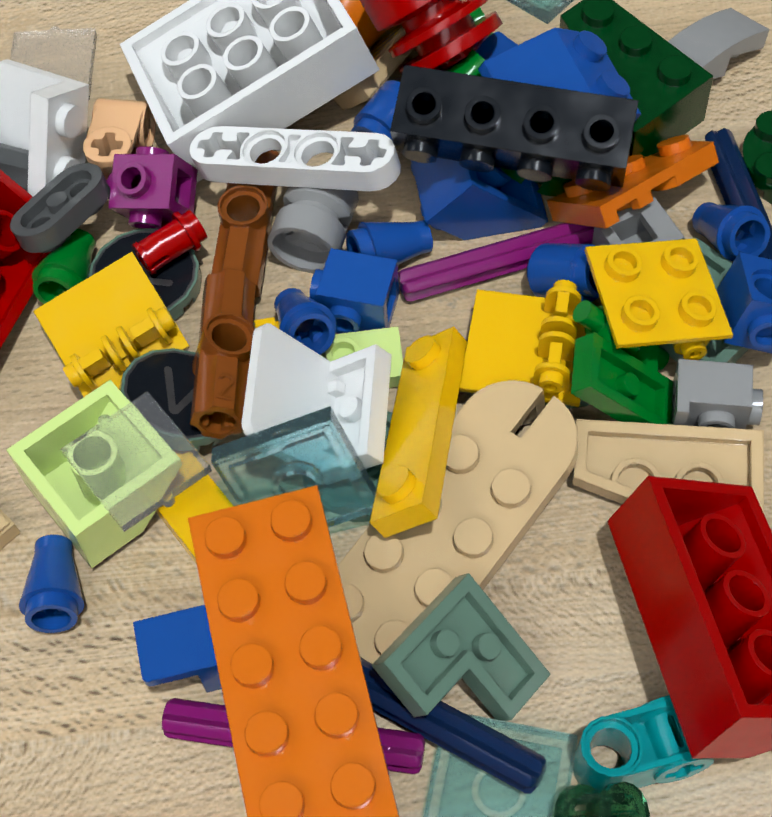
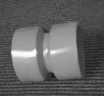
M287 187L283 197L284 207L279 210L267 239L269 250L278 260L296 270L314 273L316 269L323 270L330 248L341 250L346 238L345 232L352 221L359 201L358 192L353 190Z

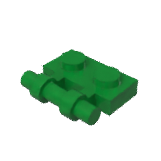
M588 300L581 301L573 311V319L584 327L586 335L575 339L571 394L617 421L671 424L673 381L658 372L667 365L669 353L659 345L616 349L603 306H596Z

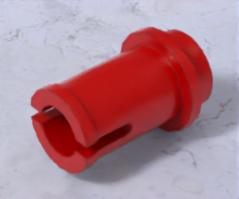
M191 210L183 214L175 211L172 213V221L139 242L131 244L136 256L150 275H154L157 273V270L190 249H193L195 252L201 250L200 243L206 240L208 236L202 224Z

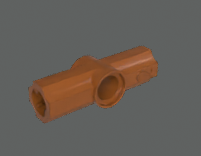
M273 150L262 153L255 163H268L277 158L279 153ZM227 183L226 192L221 195L218 201L220 227L211 274L219 273L225 268L244 271L249 281L256 284L255 298L260 297L266 254L269 249L267 239L272 229L271 222L277 186Z
M225 268L219 273L208 274L204 283L198 347L192 363L195 380L190 425L197 427L201 431L202 436L223 440L229 435L241 434L243 431L241 423L254 332L253 317L256 284L249 281L244 271Z

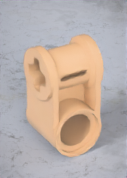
M98 98L92 111L91 124L86 139L83 142V152L89 163L100 167L106 180L112 173L114 154H136V148L152 147L156 132V120L147 101Z

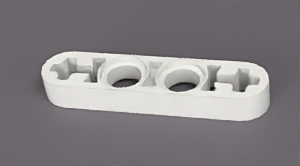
M215 126L205 129L195 136L189 149L200 175L207 181L219 183L379 191L394 183L401 172V164L392 139L379 133ZM270 150L281 151L277 158L268 163H255L262 153ZM325 152L333 154L331 159L325 164L313 167L306 165L309 159L317 154Z

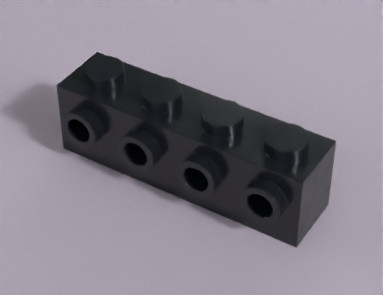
M404 65L390 132L396 151L402 152L405 158L415 162L434 163L437 158L459 161L462 167L471 171L491 172L494 170V167L516 170L520 177L532 181H550L552 176L575 180L576 185L584 189L606 191L611 186L623 188L639 100Z

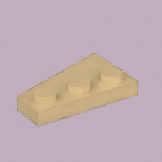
M576 419L578 456L573 468L572 485L621 504L627 500L647 476L752 486L764 513V430Z

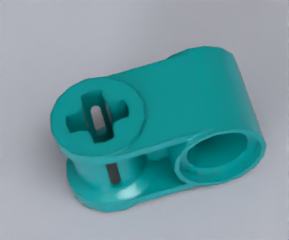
M669 695L652 700L640 707L608 716H601L591 721L583 730L572 765L576 780L588 793L599 797H613L617 794L652 784L670 783L691 777L709 768L714 763V759H692ZM596 746L611 747L620 754L624 765L612 769L603 767L595 761L591 754V749Z

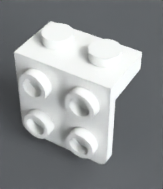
M5 59L0 61V143L29 150L27 192L34 197L62 171L71 166L85 163L86 157L83 152V142L87 136L89 84Z
M270 323L255 328L241 424L243 432L250 439L326 481L383 464L392 355L375 344L330 362Z

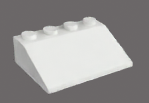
M189 0L120 43L166 144L175 155L196 169L197 167L189 149L195 136L203 130L215 126L285 129L380 70L340 0ZM199 171L197 174V182L204 179L200 175Z

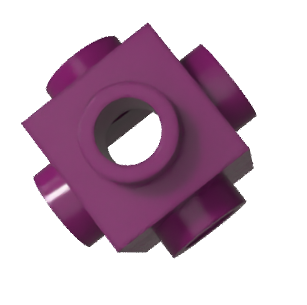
M157 147L136 148V154H114L112 173L107 179L110 186L108 208L128 218V225L138 229L161 228L162 222L173 220L172 213L175 211L183 214L191 210L194 213L198 169L177 155L169 154L168 151Z

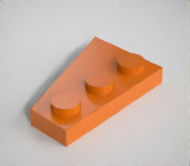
M679 135L658 143V152L645 158L641 154L628 156L623 188L611 186L606 191H593L576 185L575 180H572L563 185L564 193L546 200L552 220L607 229L620 221L617 211L631 207L632 210L641 209L653 202L651 190L663 191L678 187L718 164L719 160L714 141H690L689 135Z

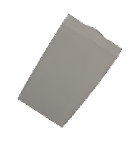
M728 8L691 24L668 42L712 74L713 79L725 76L730 58H736L740 54L762 49L770 29L736 10Z

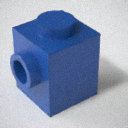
M330 248L324 269H316L310 285V298L331 310L336 319V333L389 328L400 294L398 261Z

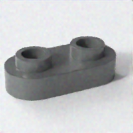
M82 163L65 169L14 214L10 222V229L23 250L30 253H49L56 250L90 216L102 209L110 196V186L100 167L91 163Z

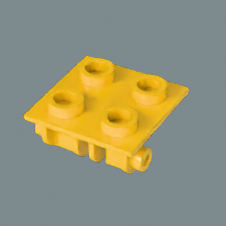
M697 239L585 247L584 251L616 349L672 344L675 353L682 355L684 359L699 360L707 354L706 346L710 340L731 339L733 337L731 327Z
M133 252L128 253L33 311L65 365L63 367L64 373L71 384L79 388L83 397L109 380L116 387H119L122 375L131 362L149 351L170 348L186 350L190 347Z
M558 280L546 292L545 298L477 289L459 391L476 393L493 383L517 380L532 383L544 389L546 403L555 396L565 405L579 407L580 398L571 394L575 339L585 336L586 333L584 327L573 319V311L582 299L581 294L577 291L576 284L569 280Z

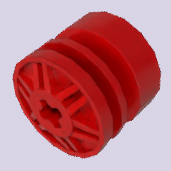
M360 0L378 32L388 30L400 24L402 25L406 34L393 44L389 52L395 58L415 48L418 56L405 64L409 66L444 70L467 57L472 50L476 51L490 33L503 24L496 11L476 21H473L470 13L488 0ZM404 66L399 69L401 73H403Z

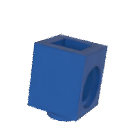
M739 252L717 288L718 296L733 333V337L731 339H724V343L772 354V260Z

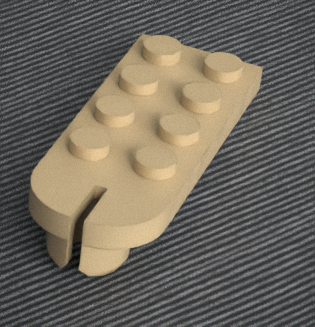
M517 380L493 383L477 391L454 417L438 518L384 538L370 524L338 564L362 659L373 664L455 577L469 573L481 589L484 590L569 477L577 460L578 433L576 423L569 409L558 398L553 396L545 406L544 389L532 383ZM531 424L521 438L514 434L520 426Z

